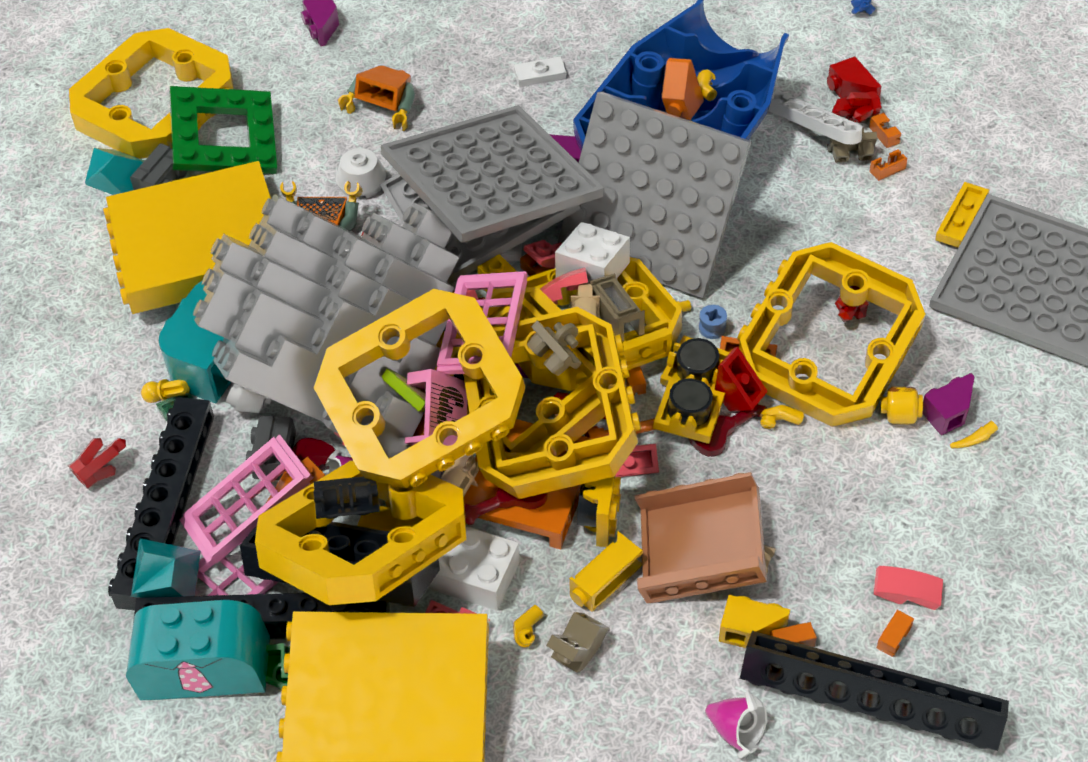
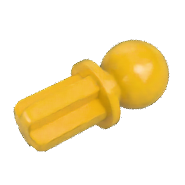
M162 379L159 382L150 381L144 384L141 389V396L148 403H154L160 399L166 402L170 401L171 397L183 396L189 393L190 388L187 382L183 380L169 381Z

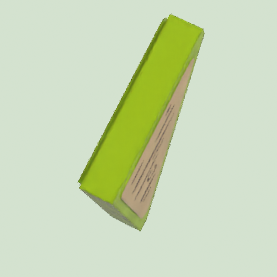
M387 368L381 376L383 380L418 412H425L426 390L408 385L405 377Z

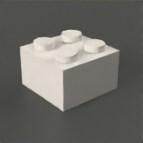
M581 222L555 252L556 278L565 273L585 268L588 283L591 280L614 273L617 279L630 263V237Z

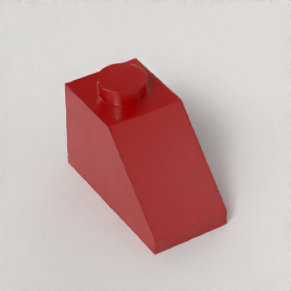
M855 56L832 64L829 67L827 85L840 98L848 97L850 92L867 93L875 91L880 97L882 86Z
M735 347L718 366L715 390L725 393L723 403L728 411L753 410L768 392L739 347Z

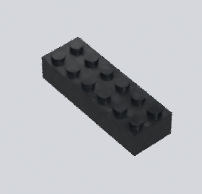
M331 522L326 526L316 527L305 535L320 534L325 536L330 553L355 565L387 544V535L390 531ZM256 525L240 544L245 576L287 583L259 568L255 545ZM439 559L378 600L415 607L440 571Z

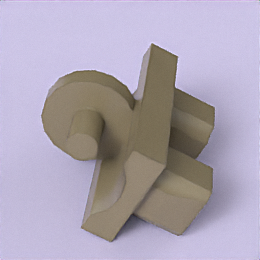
M862 127V140L857 144H844L830 138L827 150L832 152L835 163L849 161V151L855 150L858 152V159L860 161L872 160L874 146L878 139L877 132L864 133V128Z
M538 320L531 326L536 333L527 343V346L539 357H542L550 348L554 353L544 362V365L550 372L559 376L569 366L577 370L582 362L567 347L569 344L571 348H575L579 344L575 339L578 334V328L573 323L564 326L561 322L554 325L556 333L550 327H544Z

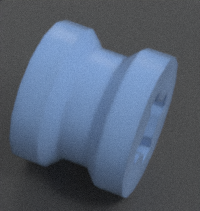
M719 305L703 307L699 315V332L708 339L722 337L726 331L727 313L725 309Z

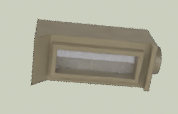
M615 273L589 281L592 285V296L600 295V318L612 325L615 335L620 334L622 341H624V324L628 322L639 336L644 335L645 310L640 311L616 279Z

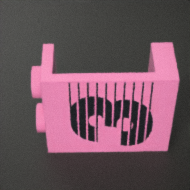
M428 369L407 373L408 385L426 390L424 435L405 437V444L413 446L431 436L436 426L445 421L455 422L466 416L467 394L464 380L445 375L439 371ZM455 435L448 436L443 444L446 446L453 445L458 437Z

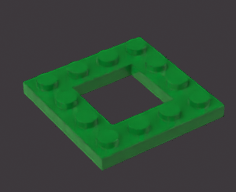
M170 86L173 170L214 172L259 161L263 174L277 173L271 91ZM197 113L246 115L249 147L199 145Z

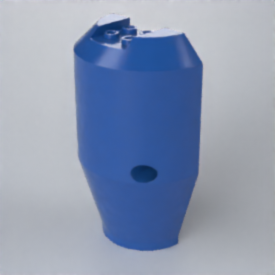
M697 0L695 4L633 44L573 119V128L580 151L582 152L597 92H604L667 113L662 100L666 63L669 58L692 60L696 76L702 70L708 69L716 77L715 80H711L713 83L711 87L717 91L716 98L712 101L704 98V102L689 121L749 140L769 110L783 47L789 38V34L784 33L779 45L768 52L758 53L752 49L739 50L726 43L715 33L706 18L704 0Z

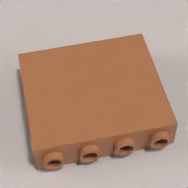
M751 472L736 473L729 477L707 479L699 483L678 485L670 489L648 491L645 494L635 495V501L641 509L643 577L637 578V588L646 603L661 602L767 582L760 493Z

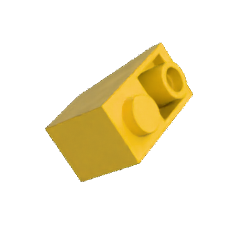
M728 595L720 625L719 642L746 648L752 631L771 636V630L787 627L791 609L783 608L775 603L766 604L754 601L746 596Z

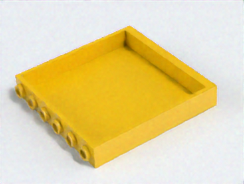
M259 161L106 197L108 207L103 208L107 222L106 225L110 236L115 267L119 271L116 274L121 288L120 293L123 304L130 305L132 314L180 303L183 298H186L194 286L203 280L209 268L213 270L215 262L212 260L211 249L216 239H221L223 234L247 245L250 244L252 240L249 238L251 230L256 223L260 224L264 216L262 208L268 198L271 199Z
M293 612L292 622H288L286 628L287 641H291L290 653H286L284 656V672L288 673L287 686L282 687L281 703L283 706H286L285 718H280L279 738H283L282 751L277 752L276 762H485L489 619L487 614Z

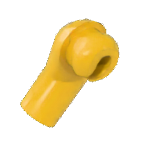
M702 70L697 76L703 97L708 101H712L716 98L717 91L711 87L713 84L711 80H715L716 77L710 70Z
M786 405L774 406L761 412L760 425L771 429L776 426V420H785L799 425L803 421L804 413Z
M533 605L513 623L514 640L521 647H529L534 642L533 625L544 617L542 610L537 605Z

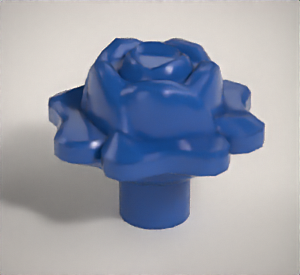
M851 0V4L854 7L851 11L853 14L865 11L870 15L876 8L871 4L872 0Z

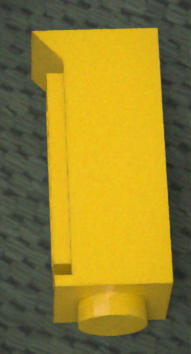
M617 530V542H612L575 575V579L572 576L569 578L570 597L578 606H585L593 612L642 567V563L637 558L643 554V550Z

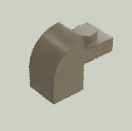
M574 612L563 634H552L546 646L554 650L551 658L579 673L587 666L600 648L609 627L585 613Z

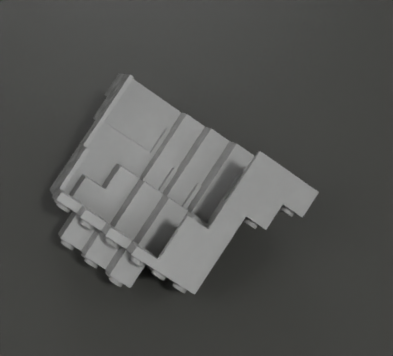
M274 194L272 199L268 198L262 208L264 216L260 224L256 223L251 230L249 238L252 240L249 245L226 234H223L221 239L217 238L214 242L211 254L213 255L212 260L215 262L213 270L210 268L207 270L202 280V284L205 285L203 290L207 295L204 301L199 300L193 312V316L196 317L194 321L199 327L224 337L223 341L219 340L215 345L212 356H214L213 361L226 380L320 420L329 430L338 433L314 390L326 349L432 289L452 293L454 287L448 284L447 281L459 257L444 249L452 232L433 211L415 202L412 207L409 206L405 211L402 226L373 213L372 217H368L362 227V232L364 233L361 237ZM447 321L411 340L410 350L405 357L391 360L383 356L344 378L358 403L370 401L378 407L383 415L385 429L377 438L388 458L406 450L408 444H405V437L413 436L424 412H418L389 386L381 376L387 368L406 379L409 372L428 369L435 370L441 349L436 344ZM391 337L387 344L393 345L397 343L400 337ZM369 415L364 417L361 421V425L370 424L373 421L374 416Z

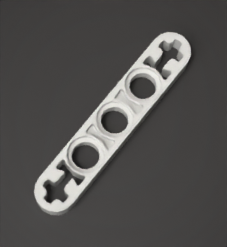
M773 93L769 112L844 144H857L861 142V125L786 93Z

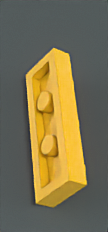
M964 182L936 232L935 240L959 248L984 199L989 194V189Z

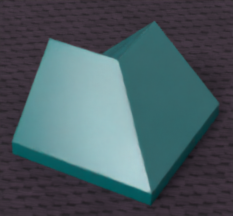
M94 148L85 184L112 195L133 191L130 177L145 160L114 149Z
M140 539L131 596L137 598L195 596L201 551Z

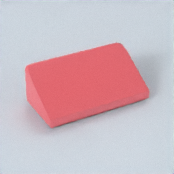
M656 444L635 446L616 473V477L659 473Z

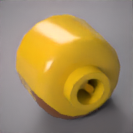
M893 386L888 389L887 396H881V413L886 414L889 423L914 424L917 418H922L923 395L918 394L916 388Z

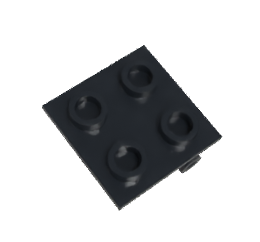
M362 476L314 482L313 492L316 519H334L339 516L368 515L380 512L377 484L374 480L366 479Z

